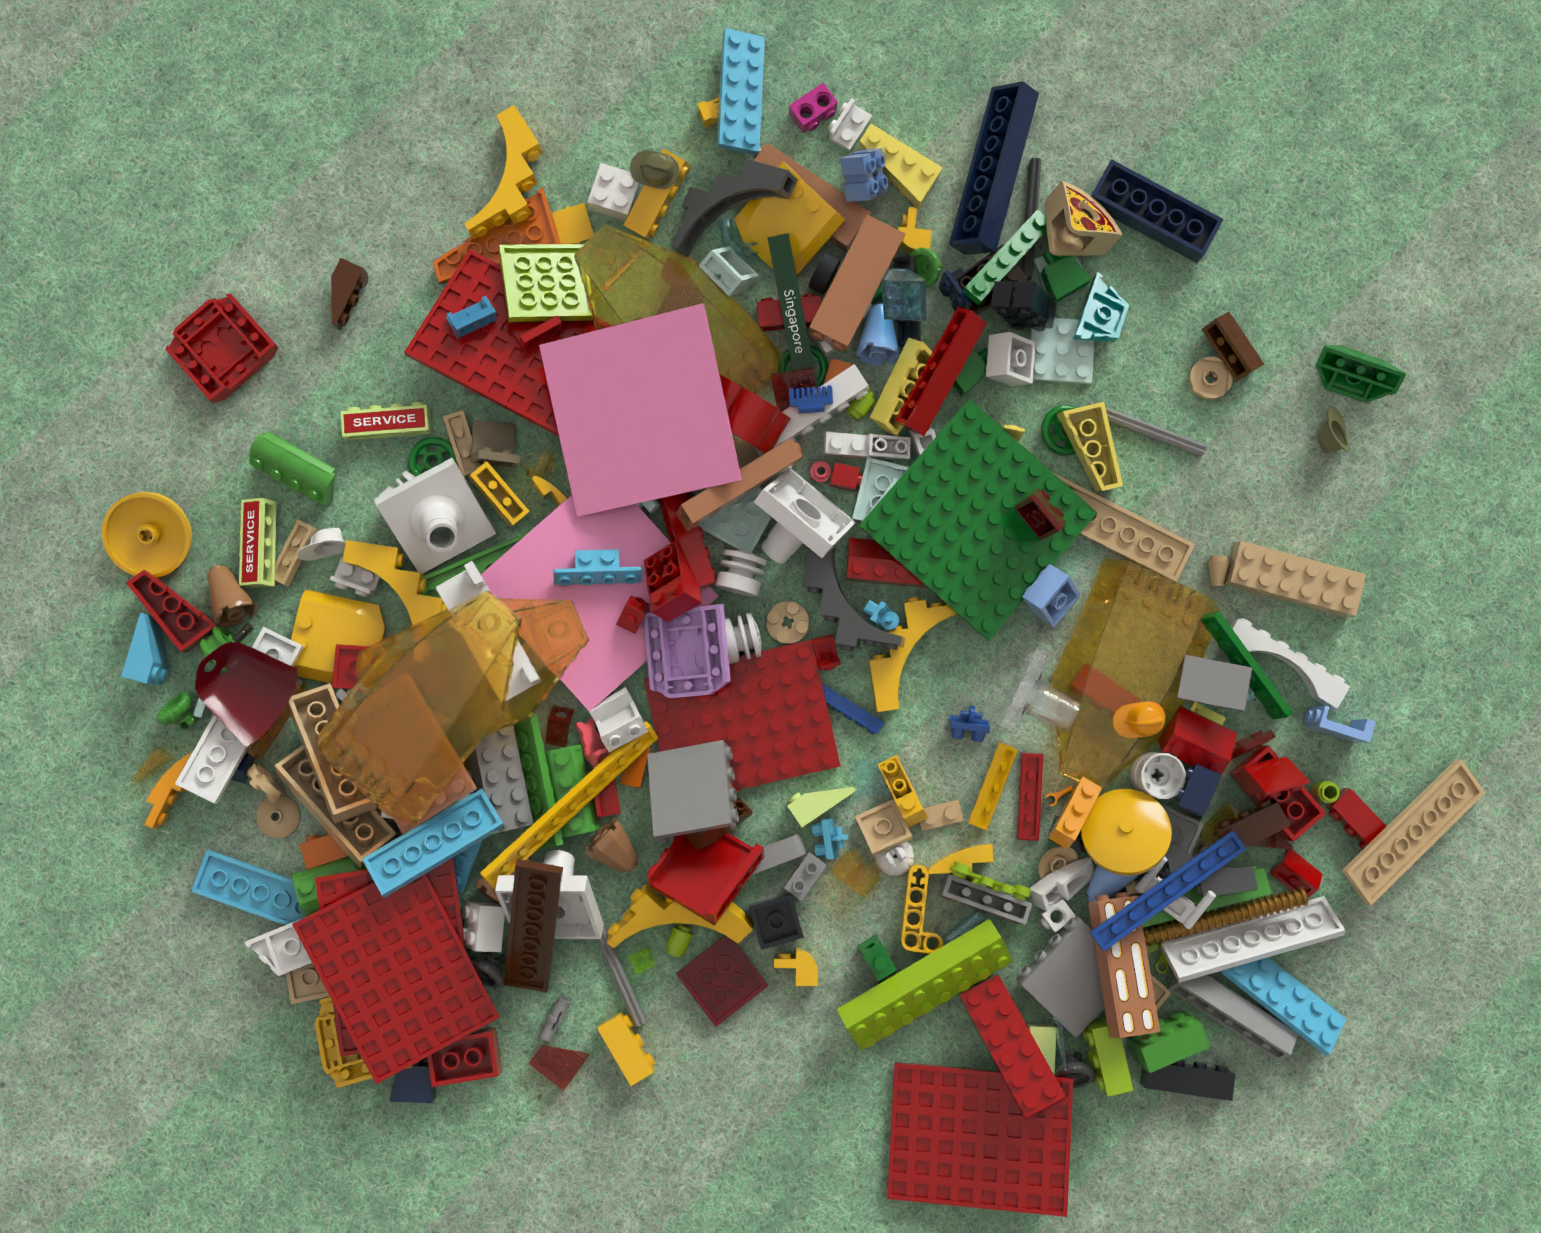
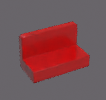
M558 316L548 321L523 322L512 328V333L523 350L527 351L561 332L562 322Z
M614 779L594 797L598 818L621 813L616 779Z
M1290 847L1285 850L1283 859L1270 870V874L1290 890H1298V887H1302L1306 892L1307 898L1319 890L1323 876L1319 870Z

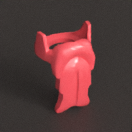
M589 718L585 724L582 722L576 723V728L580 733L584 757L594 769L613 751L608 752L601 741L599 733L596 732L594 719Z

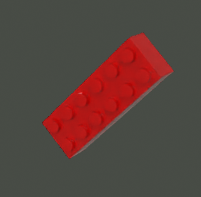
M999 974L960 994V1000L1025 1121L1064 1101L1066 1095Z

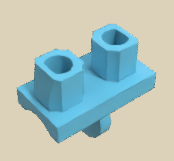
M869 600L863 610L875 627L882 631L884 629L888 631L894 630L900 623L898 615L892 612L889 606L882 601L878 605Z
M833 818L824 819L812 825L813 836L823 835L824 844L815 845L816 857H826L827 860L839 857L838 849L844 848L843 840L849 839V835L842 834L841 826L834 828Z

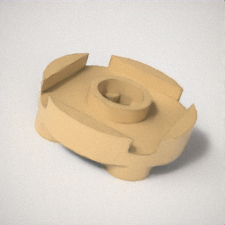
M1217 357L1201 359L1194 364L1188 376L1191 392L1205 400H1215L1222 397L1230 389L1233 381V376L1223 361ZM1209 373L1215 378V381L1208 383L1205 379Z
M780 602L772 607L767 615V631L777 642L783 644L797 643L808 631V614L796 602ZM783 618L793 619L792 628L788 629L787 626H782Z
M253 764L247 770L246 775L251 779L249 781L250 785L257 791L262 789L271 802L276 803L287 794L283 785L277 786V783L274 781L275 777L264 767Z

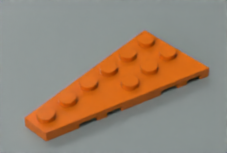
M544 188L539 189L529 199H525L532 213L526 220L513 224L509 218L504 224L492 228L482 237H477L473 240L470 236L460 246L452 248L433 261L439 284L449 282L469 249L501 265L499 245L560 244Z

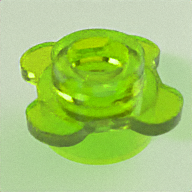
M642 948L641 952L632 953L629 957L637 974H641L647 968L652 969L655 965L654 960L649 956L650 951L647 948Z

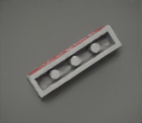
M950 874L945 875L939 896L1019 925H1026L1032 903Z

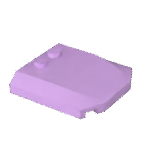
M724 604L692 608L670 622H666L651 612L645 614L643 619L651 690L658 691L668 698L714 694L731 682Z

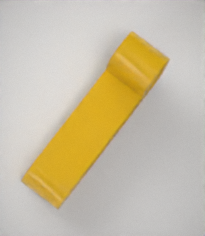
M913 864L907 871L900 943L908 951L931 954L943 946V941L934 932L922 931L929 874L924 866ZM918 868L923 873V876L918 878V884L922 885V888L916 885L911 886V883L916 884V877L912 874L917 872ZM914 890H918L921 893L920 899L916 902L910 900V893ZM915 912L918 914L917 922L913 924L908 923V915ZM909 934L915 935V943L909 946L906 945L905 937ZM930 937L937 939V945L934 948H928L926 945Z

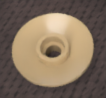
M286 795L276 803L266 798L257 810L256 820L258 827L265 835L272 838H283L295 831L300 821L298 805L292 798ZM275 812L279 814V819L277 821L273 819V814Z
M1061 845L1047 851L1039 862L1038 873L1040 878L1043 879L1057 869L1077 861V853L1072 848L1066 849Z

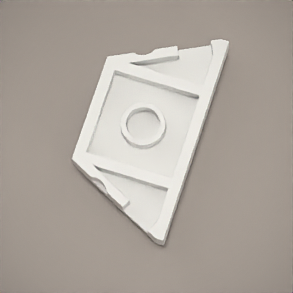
M294 922L244 942L248 948L251 947L259 955L258 958L270 966L277 976L312 963L292 925Z

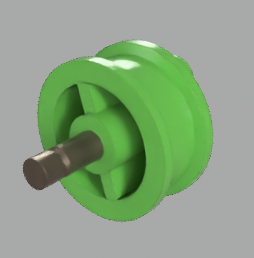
M246 623L243 629L234 635L221 626H215L213 634L208 639L200 641L203 658L207 657L224 643H242L241 641L254 627L250 623ZM215 660L209 661V663H213V662H214V663L216 664V661H215ZM223 667L222 672L226 673L227 668Z

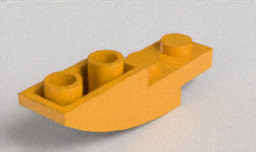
M192 752L168 769L152 789L146 801L153 804V807L144 824L145 826L150 828L163 826L168 819L167 811L170 805H174L178 798L177 791L187 792L186 789L175 783Z

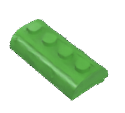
M269 431L264 434L260 433L255 438L249 453V464L253 468L261 470L270 475L274 480L281 481L292 490L299 491L308 496L312 501H317L324 506H328L333 501L335 476L337 474L336 468Z
M582 744L545 752L555 803L589 773ZM594 798L560 828L562 838L600 830Z
M349 856L291 874L298 902L304 916L319 910L315 877L361 870Z

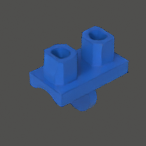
M973 705L969 706L968 711L961 710L960 716L950 715L949 717L952 738L963 739L964 730L972 731L971 740L983 742L986 733L990 732L989 721L983 720L982 713L975 712V706Z

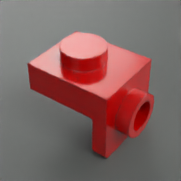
M630 596L616 625L636 634L650 604L640 597Z
M833 634L811 639L820 670H832L836 666L841 665Z

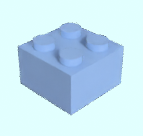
M1049 564L1046 569L1040 572L1036 581L1026 589L1022 597L1037 618L1054 628L1081 595L1069 575Z

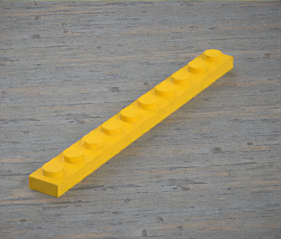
M645 721L647 733L610 753L480 872L493 889L496 888L498 875L512 874L515 871L517 859L527 860L658 739L650 724Z

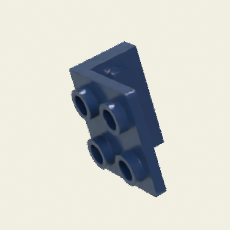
M961 267L953 273H950L948 269L945 270L939 282L941 293L951 299L954 311H956L957 307L973 311L970 308L972 305L971 301L962 292V288L955 280V278L963 273Z

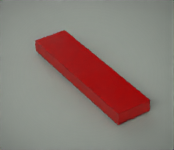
M1021 753L1017 840L1039 841L1043 754Z

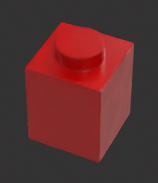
M835 462L829 486L854 492L855 488L861 485L863 475L859 474L860 468Z

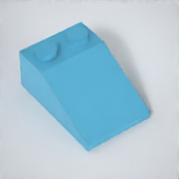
M140 613L121 677L146 684L162 685L169 675L163 631L152 615Z

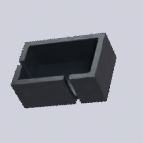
M995 281L991 307L1013 329L1024 330L1025 328H1032L1037 331H1044L1045 328H1053L1057 304L1036 282H1017L1014 297L1015 283L1013 281Z

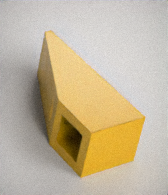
M895 755L877 764L908 827L927 819L928 816L898 756Z

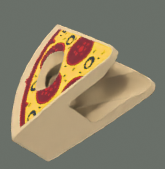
M1061 181L1045 200L1049 250L1055 256L1104 255L1123 236L1118 225L1106 209L1092 196L1070 183Z

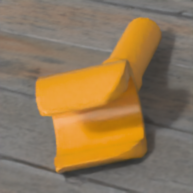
M1069 786L1055 794L1052 792L1047 793L1044 798L1048 796L1055 797L1054 802L1048 804V806L1056 805L1057 800L1073 791V788Z

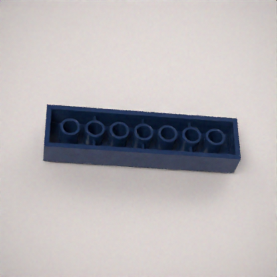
M1024 81L991 88L949 242L950 246L965 255L997 251L1039 93Z

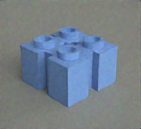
M882 148L858 150L852 153V155L840 158L842 176H845L846 184H844L846 202L868 201L876 197V195L888 191V178L886 174H883L882 167L885 166V156L883 155Z

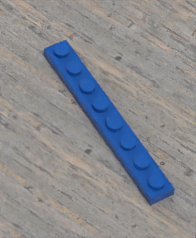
M1234 831L1228 832L1089 932L1101 951L1107 950L1245 851V846Z

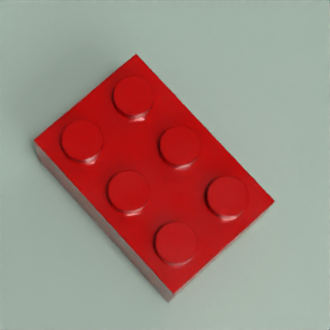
M496 1027L472 1032L427 1057L431 1087L497 1077L502 1072Z

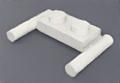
M1164 857L1156 867L1147 871L1135 887L1139 893L1143 894L1163 880L1159 876L1157 878L1155 876L1167 862V858ZM1208 891L1196 907L1194 902L1182 895L1163 910L1180 923H1183L1187 929H1191L1215 899L1216 895L1212 891Z

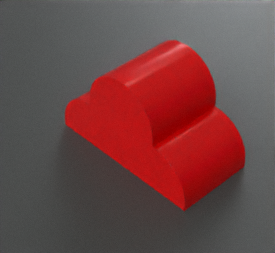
M719 374L732 434L763 453L772 450L791 418L763 398Z

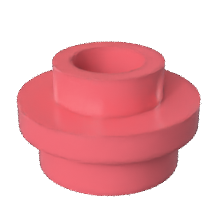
M818 461L812 465L810 475L816 482H826L831 476V467L826 462ZM823 468L825 473L819 475L817 469Z

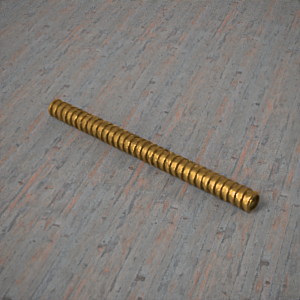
M1298 887V890L1291 889V892L1288 890L1284 891L1283 894L1278 892L1276 896L1271 894V897L1264 896V899L1259 897L1256 901L1251 899L1250 902L1244 901V904L1237 903V906L1232 904L1229 908L1224 906L1223 909L1217 908V911L1212 909L1210 913L1205 911L1191 929H1187L1178 920L1175 922L1170 920V923L1163 922V925L1159 923L1155 927L1151 925L1148 929L1143 927L1145 943L1148 946H1152V943L1157 945L1160 941L1165 943L1167 939L1172 941V938L1179 939V936L1184 938L1187 934L1192 936V933L1199 934V931L1204 933L1206 929L1212 931L1214 927L1219 929V926L1226 927V924H1229V926L1233 925L1234 922L1239 924L1241 920L1246 922V919L1253 920V917H1256V919L1260 918L1261 915L1266 917L1267 914L1280 913V910L1286 912L1288 908L1293 910L1294 907L1301 908V905L1305 907L1308 905V898L1305 890L1302 887Z

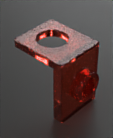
M553 705L547 721L545 743L562 747L567 746L569 726L574 709ZM558 712H564L568 716L565 718L557 717L555 714Z

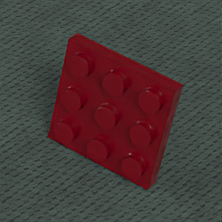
M726 935L676 973L715 1027L768 987L766 981L738 944Z

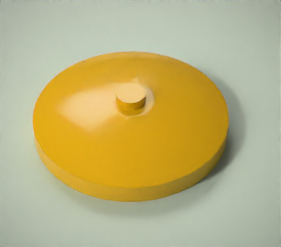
M154 492L129 494L116 501L109 508L103 519L101 536L105 551L120 569L133 576L142 570H147L156 577L165 576L177 569L186 560L192 546L190 522L184 511L174 501L164 495Z
M1117 789L1106 792L1096 799L1081 828V836L1087 854L1098 866L1114 874L1130 876L1145 873L1156 867L1164 859L1170 847L1172 829L1165 809L1153 797L1138 790Z

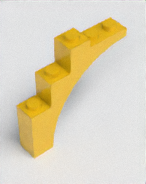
M515 105L496 115L506 140V165L499 187L489 203L477 215L464 223L473 240L484 236L492 228L501 226L509 218L513 224L526 220L532 214L521 193L531 190L538 184L527 163L537 160L543 154V151Z
M346 540L342 561L377 574L396 591L406 606L413 624L415 637L414 661L427 663L428 659H431L433 646H430L431 637H435L436 624H434V621L441 622L448 614V608L442 598L421 595L426 589V579H424L423 574L399 570L404 564V554H402L401 549Z
M920 597L908 598L907 603L902 605L906 629L898 626L887 633L902 636L905 639L904 647H897V650L888 649L889 658L882 654L872 656L873 660L868 661L876 713L899 709L898 688L905 660L914 644L926 631L937 623L958 615L948 605L943 606L942 602L929 604L930 608H927L926 600H920Z
M645 884L641 889L637 888L632 893L630 908L623 914L622 919L618 923H613L608 929L607 944L615 948L623 940L641 930L672 923L694 924L707 927L726 935L739 944L753 930V919L732 902L714 926L667 897L664 899Z

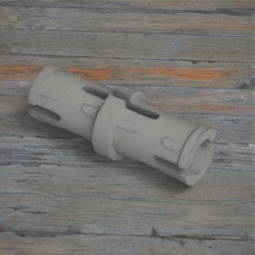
M561 995L558 996L552 1011L546 1016L547 1021L539 1034L540 1038L552 1042V1038L559 1025H562L564 1022L563 1017L571 1004V1000Z

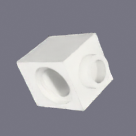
M1062 898L1048 911L1041 910L1039 912L1042 917L1039 919L1046 930L1051 929L1053 932H1057L1069 919L1076 917ZM1058 910L1060 918L1058 921L1052 922L1050 915L1053 911Z

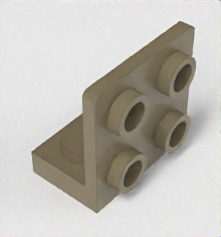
M481 420L473 421L471 463L484 464L487 461L490 465L514 467L520 464L521 455L514 454L515 425Z

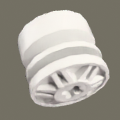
M724 550L723 557L731 561L721 560L720 564L729 570L728 572H718L715 587L744 596L758 597L761 582L753 579V576L764 575V571L756 567H766L767 561L750 552Z
M752 613L746 614L747 624H743L741 615H738V626L734 627L731 620L725 618L729 664L739 662V652L744 651L748 660L751 659L749 649H754L756 658L761 657V637Z
M1144 753L1134 760L1130 769V780L1133 787L1153 798L1169 799L1174 797L1186 782V771L1183 764L1177 757L1168 753ZM1155 772H1157V773H1158V776H1155L1154 778H1152V777H1151V774H1154Z

